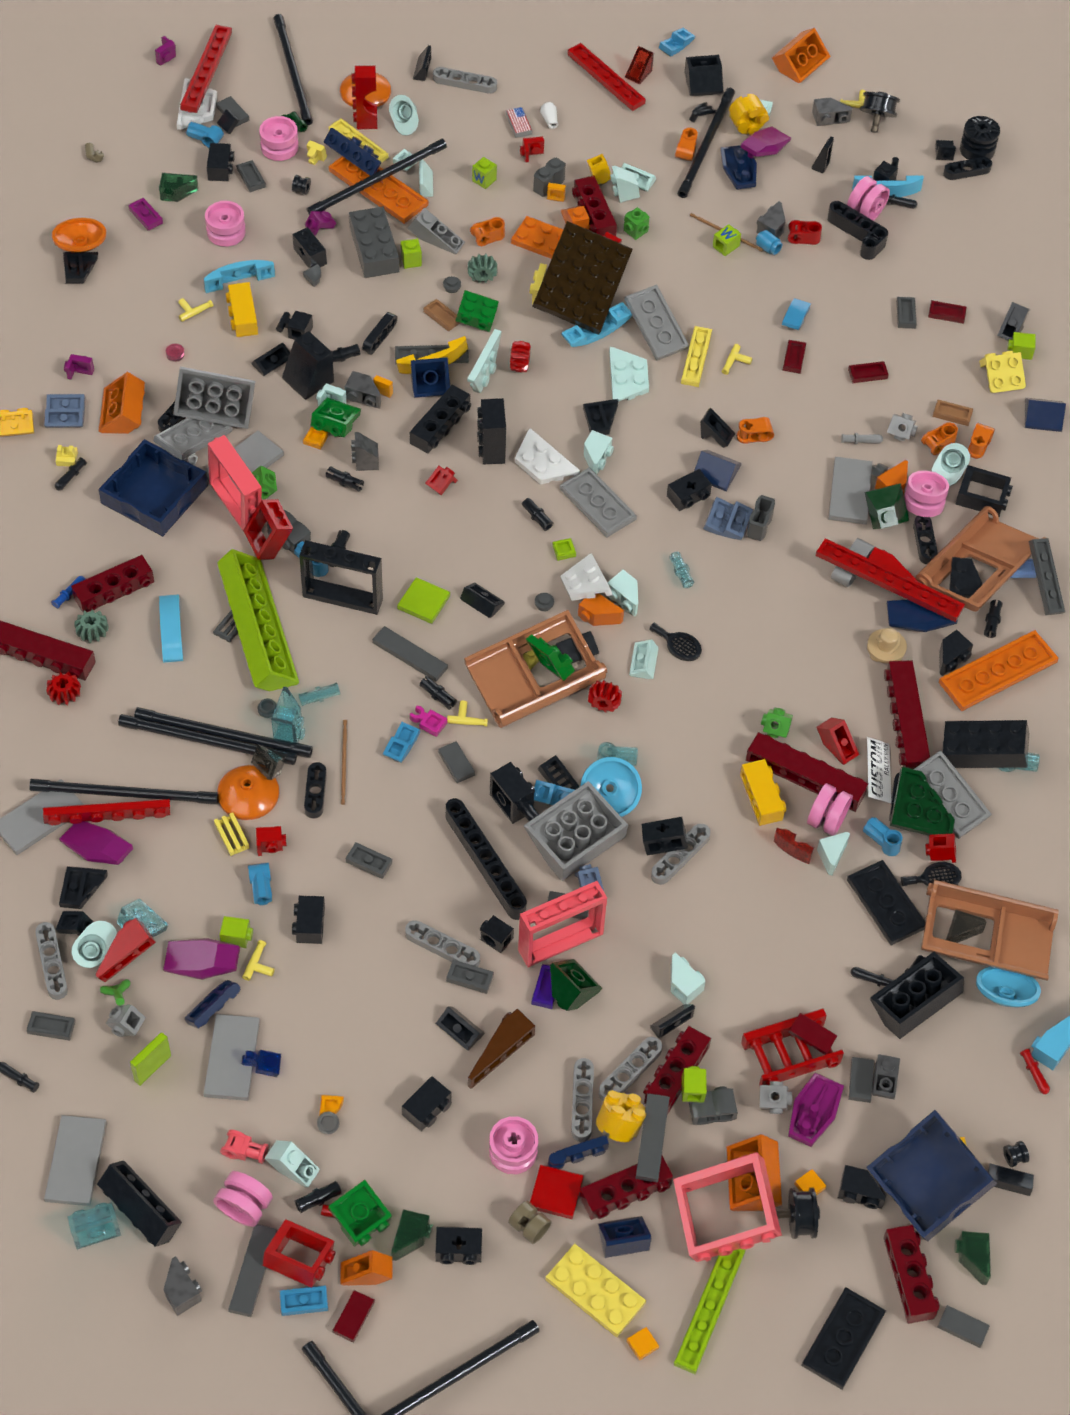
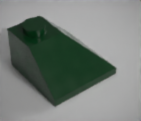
M901 483L864 492L873 529H882L909 521Z
M575 959L552 962L550 965L552 997L563 1010L578 1009L602 990V987Z

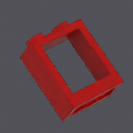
M265 499L261 500L243 531L257 559L264 560L276 557L292 532L293 527L279 500ZM266 522H268L272 529L267 539L261 531Z
M285 1219L264 1251L262 1266L312 1288L317 1280L320 1281L322 1279L326 1264H331L336 1252L333 1251L335 1241ZM290 1239L320 1252L312 1267L281 1254Z

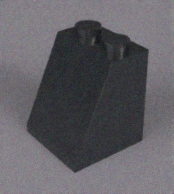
M310 331L306 332L294 340L282 379L305 400L320 389H323L326 383L330 385L334 382L333 352Z

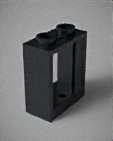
M967 465L955 505L976 511H981L985 506H989L1000 517L1001 510L1005 511L1008 500L1005 497H1010L1013 488L1012 485H1009L1012 477ZM973 481L1001 489L1000 500L968 492L970 482Z

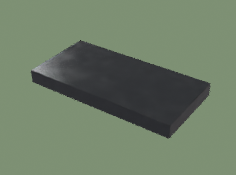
M883 860L847 876L848 883L890 945L924 930V919Z
M845 1287L801 1366L843 1390L886 1310Z

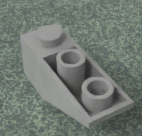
M423 208L407 228L420 240L455 255L465 243L464 240L426 208Z

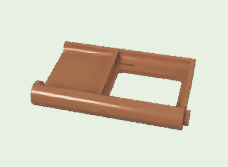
M985 506L916 575L915 579L919 583L964 603V608L976 612L1032 556L1029 541L1039 538L999 522L997 512L993 508ZM988 512L992 514L993 518L989 517ZM952 557H972L997 568L990 578L968 599L938 586L950 574Z
M569 610L464 658L465 665L500 728L596 683V681L605 679L607 673L605 664L595 660ZM532 634L538 639L541 637L548 643L568 634L581 654L586 667L572 673L564 681L560 679L545 687H539L523 658V654L532 650L526 638Z
M938 880L928 884L926 895H929L921 950L1048 981L1052 938L1058 919V909ZM937 907L993 920L990 950L935 938L932 933Z

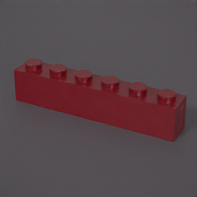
M0 620L1 655H9L19 661H27L37 667L51 669L55 673L61 672L66 674L69 671L71 676L76 675L77 679L86 681L96 663L94 651Z
M913 660L889 661L888 668L884 670V679L888 681L889 685L887 686V696L891 698L890 713L894 714L893 730L897 731L896 747L900 748L899 765L915 769L930 758Z
M758 732L747 750L746 761L754 762L765 759L767 765L771 766L773 774L813 793L819 794L822 787L827 783L836 787V797L842 791L853 795L849 809L854 812L857 811L866 795L869 783L863 779L849 775L844 770L832 767L825 761L817 760L805 752H800L786 743L773 739L769 735Z

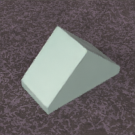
M848 832L819 840L817 851L827 873L831 876L848 844L850 836Z

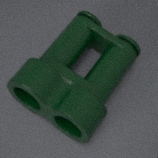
M295 111L282 115L294 120L298 132L307 130V124L304 120L300 119Z

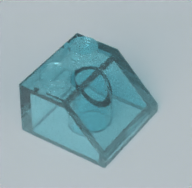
M283 687L271 719L273 738L299 743V740H303L305 735V728H303L304 717H302L301 707L288 687Z
M112 1202L108 1204L100 1203L92 1209L86 1211L78 1210L72 1215L67 1216L77 1250L121 1236Z

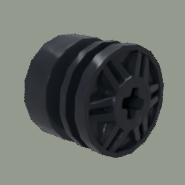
M974 116L968 119L965 123L960 143L961 154L968 160L980 157L992 159L995 155L1000 135L999 124L987 116Z

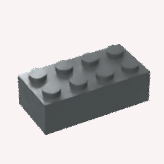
M384 206L349 212V227L364 278L399 273V256Z

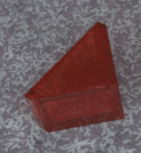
M638 46L625 78L641 84L652 72L654 53Z

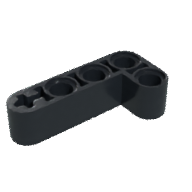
M840 201L830 203L827 217L828 222L862 242L860 255L863 259L871 260L875 258L886 246L888 230Z

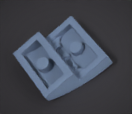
M47 394L45 428L83 427L85 395Z
M716 497L703 529L716 535L741 540L753 509L737 501L733 505Z

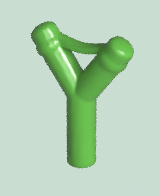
M125 979L120 984L114 986H101L100 992L105 995L114 996L116 1004L121 1006L125 1002L122 993L129 988L131 982Z

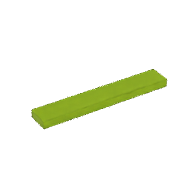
M746 1249L734 1250L732 1254L727 1256L718 1255L675 1359L674 1366L696 1374Z

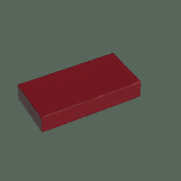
M931 300L928 318L964 324L967 306Z
M788 341L782 371L801 374L806 342Z
M884 361L849 365L848 368L852 383L888 379L889 376Z
M799 1013L788 1032L824 1055L829 1052L838 1036Z
M354 1290L333 1328V1333L354 1343L375 1303V1299Z

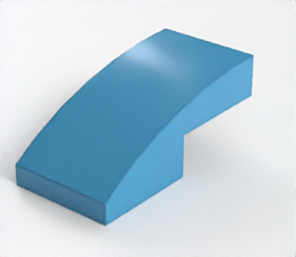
M681 28L672 32L671 38L660 42L659 49L671 57L688 46L695 39V35L685 28Z
M794 298L786 312L782 325L799 330L806 314L810 310L811 303Z
M401 722L395 736L391 737L383 755L402 763L421 732L420 729Z
M536 780L534 801L553 806L575 790Z

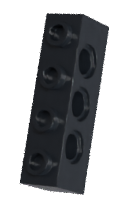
M451 385L409 432L410 444L427 454L433 448L435 449L439 441L448 435L452 426L456 425L460 421L461 416L470 410L471 394Z

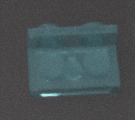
M141 899L123 906L117 919V924L121 928H123L127 921L135 918L144 924L152 937L166 931L169 925Z

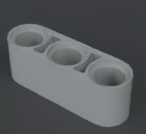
M857 538L849 549L869 558L875 546ZM838 566L835 567L831 575V579L846 587H850L857 575Z

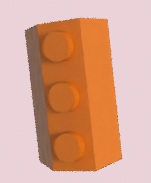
M814 27L798 34L777 52L772 59L780 73L797 83H801L831 56Z
M126 372L104 388L99 432L128 434L140 426L143 396L145 394L144 381Z
M760 1134L727 1146V1162L756 1152L764 1159L775 1207L781 1206L782 1194L778 1141ZM755 1171L728 1179L730 1210L764 1211Z

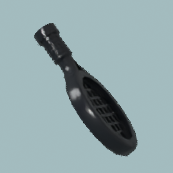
M655 622L650 626V631L666 639L668 650L676 658L683 661H694L700 657L702 652L701 644L694 636L684 632L668 633Z
M936 862L926 867L920 876L901 877V885L907 886L923 883L928 886L929 883H933V878H936L938 881L958 885L962 874L960 869L954 864Z

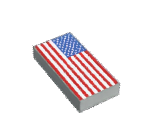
M523 107L506 110V116L516 138L532 135V129Z

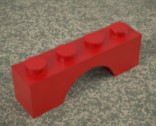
M376 65L355 66V73H351L352 84H355V86H352V97H356V99H352L353 110H356V112H353V122H357V129H378L377 104L371 103L365 98L369 93L376 91Z

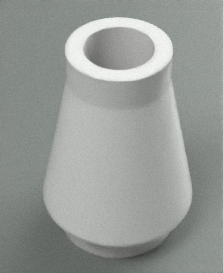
M552 102L544 103L541 106L540 113L548 124L549 129H555L558 127L557 107Z

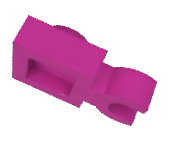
M417 705L415 709L419 715L410 713V720L419 723L422 730L437 737L447 724V718L431 709L426 713L421 706Z

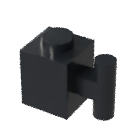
M893 157L891 164L883 161L874 170L873 179L875 181H896L899 158Z
M295 310L290 319V313L284 312L276 327L278 332H283L284 328H288V338L295 340L306 332H311L313 318L311 314Z

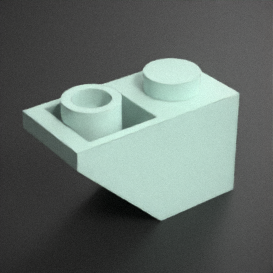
M612 166L613 174H610L612 184H615V186H612L614 196H618L620 203L639 198V187L634 173L618 166Z
M592 430L584 443L583 455L588 466L598 474L599 470L604 469L606 458L610 457L613 453V438Z
M622 570L607 582L612 592V595L608 597L612 601L617 602L624 611L631 613L635 617L638 611L637 580L625 570Z
M675 952L671 960V993L683 1004H689L704 991L706 981L699 971L691 968L689 962Z
M276 1140L265 1157L279 1173L304 1187H309L320 1170L291 1141Z

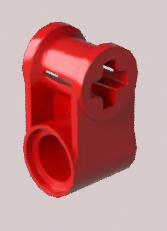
M793 220L789 223L788 229L790 233L788 234V241L790 243L816 245L821 241L822 225L819 222Z

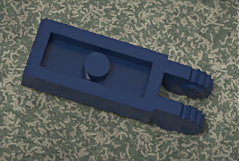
M225 980L216 989L212 990L184 1020L188 1025L198 1029L204 1026L215 1012L224 1007V1003L229 998H235L241 990L239 984Z
M604 1135L555 1151V1153L553 1152L549 1155L548 1166L562 1169L567 1162L578 1163L583 1161L586 1156L593 1155V1157L604 1154L609 1146L607 1136Z

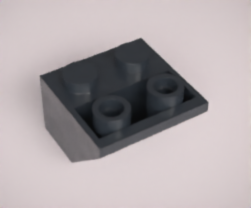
M719 55L686 57L684 73L690 96L721 94L724 92L722 64Z

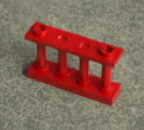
M824 1008L804 1014L821 1026L825 1024L827 1015ZM797 1017L743 1033L741 1041L744 1050L751 1048L755 1051L764 1074L761 1075L759 1086L770 1085V1082H782L826 1067L834 1068L841 1063L844 1052L843 1050L833 1052L832 1048H830L826 1055L813 1059L807 1044L788 1033ZM788 1036L795 1038L804 1062L792 1064L782 1041L783 1038ZM774 1043L785 1068L772 1071L762 1048L763 1044Z

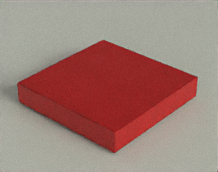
M540 1165L530 1203L537 1208V1211L573 1220L584 1175Z

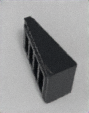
M830 136L813 163L812 170L820 173L825 172L831 160L834 137Z
M557 755L541 764L538 768V771L548 783L562 787L570 783L572 786L570 789L574 790L580 787ZM554 766L556 769L550 772L548 769ZM557 772L561 773L558 777H553ZM565 778L566 781L559 785L558 781Z

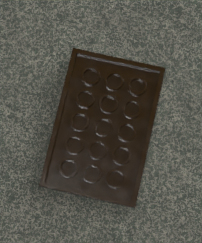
M567 221L532 307L599 335L633 249Z

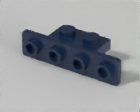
M330 128L324 139V143L370 176L377 172L381 161L377 159L379 156L373 153V148L368 145L363 146L361 144L362 141L357 137L349 138L336 129Z

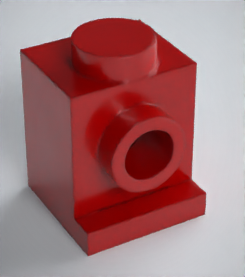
M281 826L256 828L258 856H262V852L276 853L277 851H283V847L287 846L286 834H282Z
M955 834L929 835V843L925 844L926 856H930L931 861L952 860V863H956Z

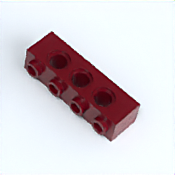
M595 176L575 179L572 194L574 198H577L578 206H584L589 216V230L602 236L606 232L616 236L617 224Z
M140 555L76 583L71 588L73 597L81 611L89 612L107 603H112L125 595H130L138 589L148 587L154 583V576L144 556Z
M690 1026L687 1027L685 1032L681 1031L675 1041L677 1045L674 1049L670 1048L665 1056V1064L658 1066L654 1074L656 1078L652 1083L648 1082L643 1091V1094H645V1104L647 1094L670 1097L669 1113L682 1093V1074L684 1068L698 1067L710 1048L711 1037ZM688 1050L691 1052V1054L687 1055L684 1054L682 1051ZM677 1067L681 1071L676 1072L673 1071L671 1068ZM667 1084L670 1088L664 1089L660 1085Z
M663 1155L661 1157L658 1182L647 1183L643 1180L635 1179L637 1164L580 1188L579 1197L590 1219H602L613 1210H623L636 1200L644 1201L652 1193L657 1191L661 1193L668 1190L672 1185L673 1175ZM630 1186L633 1190L624 1191L622 1187ZM608 1194L612 1199L604 1200L601 1196Z
M913 1225L886 1229L883 1238L907 1323L935 1319L940 1306L938 1298L933 1296L932 1277L927 1275L926 1272L927 1260L925 1254L920 1251L919 1245H921L919 1233L915 1232ZM901 1249L909 1250L911 1255H905ZM907 1271H915L918 1276L912 1277ZM914 1292H920L924 1298L919 1299L915 1297Z

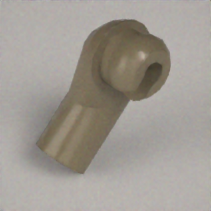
M92 143L85 144L86 157L94 162H101L104 153L102 151L99 153V150L94 151Z

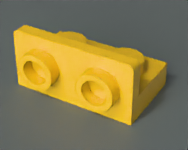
M19 408L14 412L0 410V437L34 434L32 410H28V408Z

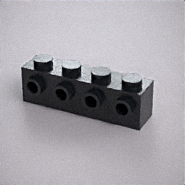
M124 1160L109 1164L97 1183L103 1190V1193L129 1218L133 1226L142 1232L149 1243L156 1247L170 1242L182 1221Z

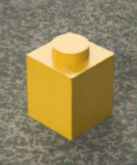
M603 154L586 160L591 175L595 176L598 185L611 180V173Z

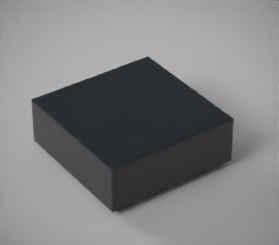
M226 109L217 124L226 133L231 134L240 120L230 110Z

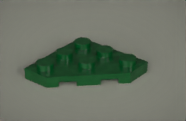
M902 767L899 773L890 826L927 836L953 834L955 819L951 813H948L936 791L930 787L923 772Z

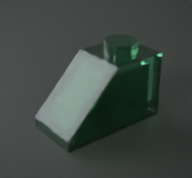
M162 173L159 185L160 200L179 202L198 191L197 175Z
M403 1209L391 1251L392 1260L397 1261L422 1247L426 1238L431 1237L433 1225L430 1224L429 1215Z
M962 1231L959 1239L955 1240V1253H958L959 1262L982 1285H987L991 1277L989 1233Z

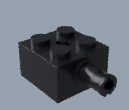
M509 762L490 773V796L512 824L524 817L531 821L539 815L533 807L535 789L530 782L523 778V773L518 767Z

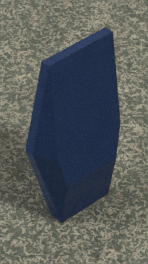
M741 145L721 147L723 169L735 188L756 187V160L747 156L748 152L742 149Z
M907 599L892 600L886 603L888 623L892 627L928 632L955 625L958 622V619L954 622Z

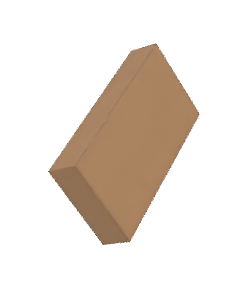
M435 299L423 308L425 314L448 332L460 324V322L455 321L457 314L438 299Z
M938 399L933 417L969 426L973 408Z

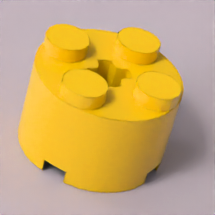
M747 94V97L744 98L742 96L738 97L729 107V117L737 130L742 134L751 135L757 132L769 120L767 110L760 99L754 94Z
M613 1090L609 1091L596 1118L597 1128L602 1133L603 1131L609 1133V1138L618 1142L632 1141L634 1137L638 1136L646 1117L645 1107L641 1103V1098L633 1093L628 1095Z

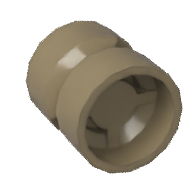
M526 1200L513 1212L508 1223L517 1231H523V1236L530 1243L535 1244L548 1231L552 1221L543 1213L537 1214V1208Z

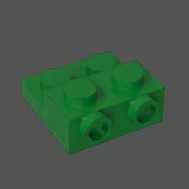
M464 290L455 321L490 332L499 301Z
M327 397L312 413L310 426L314 427L317 431L323 430L330 432L335 437L345 438L352 430L353 422L360 416L361 409Z
M532 634L526 638L541 665L564 681L575 671L571 664L573 662L566 653L561 654V651L555 645L551 646L541 637L538 639Z
M363 1180L328 1206L329 1211L340 1224L341 1230L354 1247L357 1244H360L361 1247L372 1239L370 1236L376 1230L381 1233L390 1226L388 1221L392 1218L391 1213L366 1180Z

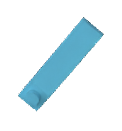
M1070 1016L1047 1030L1042 1038L1038 1036L1031 1046L1034 1048L1031 1054L1032 1057L1052 1071L1070 1048Z

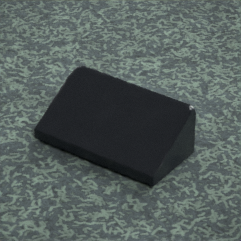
M428 45L418 57L413 80H426L432 58L431 45Z
M282 342L255 359L251 364L265 376L286 363L290 352Z
M477 583L464 587L460 597L463 602L488 618L493 617L505 604L502 599Z
M592 632L583 633L582 636L593 656L599 654ZM572 638L555 644L561 651V654L566 653L572 659V663L583 660Z
M684 1004L650 1025V1028L658 1038H661L693 1018L695 1006L693 1004Z
M450 1006L446 1008L435 1023L466 1050H469L485 1034L457 1009Z
M989 1164L988 1172L998 1183L994 1187L1027 1196L1031 1195L1034 1181L1033 1174Z

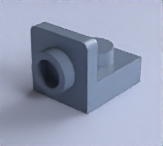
M591 864L579 867L580 871L575 872V877L578 876L580 888L598 881L603 889L598 867L592 868Z

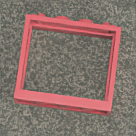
M223 435L219 438H214L213 441L208 443L209 483L243 530L262 500V487L229 440Z
M598 881L520 914L518 951L527 967L603 935L607 896ZM589 910L587 918L533 941L534 933ZM595 927H596V929L598 930V932L592 934L591 931H592V930H595Z
M757 1152L673 1179L689 1256L696 1262L710 1261L711 1257L718 1255L727 1256L732 1254L734 1250L740 1248L750 1249L756 1243L771 1242L770 1239L782 1236L765 1161ZM755 1171L767 1225L698 1246L687 1192Z

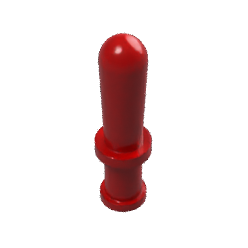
M1030 1049L1020 1052V1055L1023 1056L1027 1064L1026 1069L1030 1070L1039 1091L1042 1094H1048L1050 1087L1038 1068L1039 1063L1032 1057Z

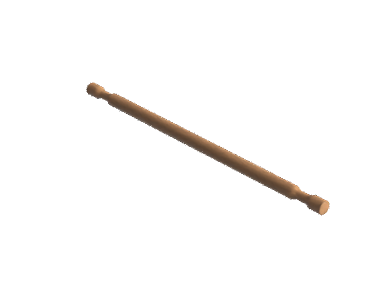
M693 213L690 214L691 217L697 218V220L719 231L722 229L721 227L701 217H698ZM741 238V242L761 252L763 251L761 247Z
M343 720L342 805H345L347 720Z

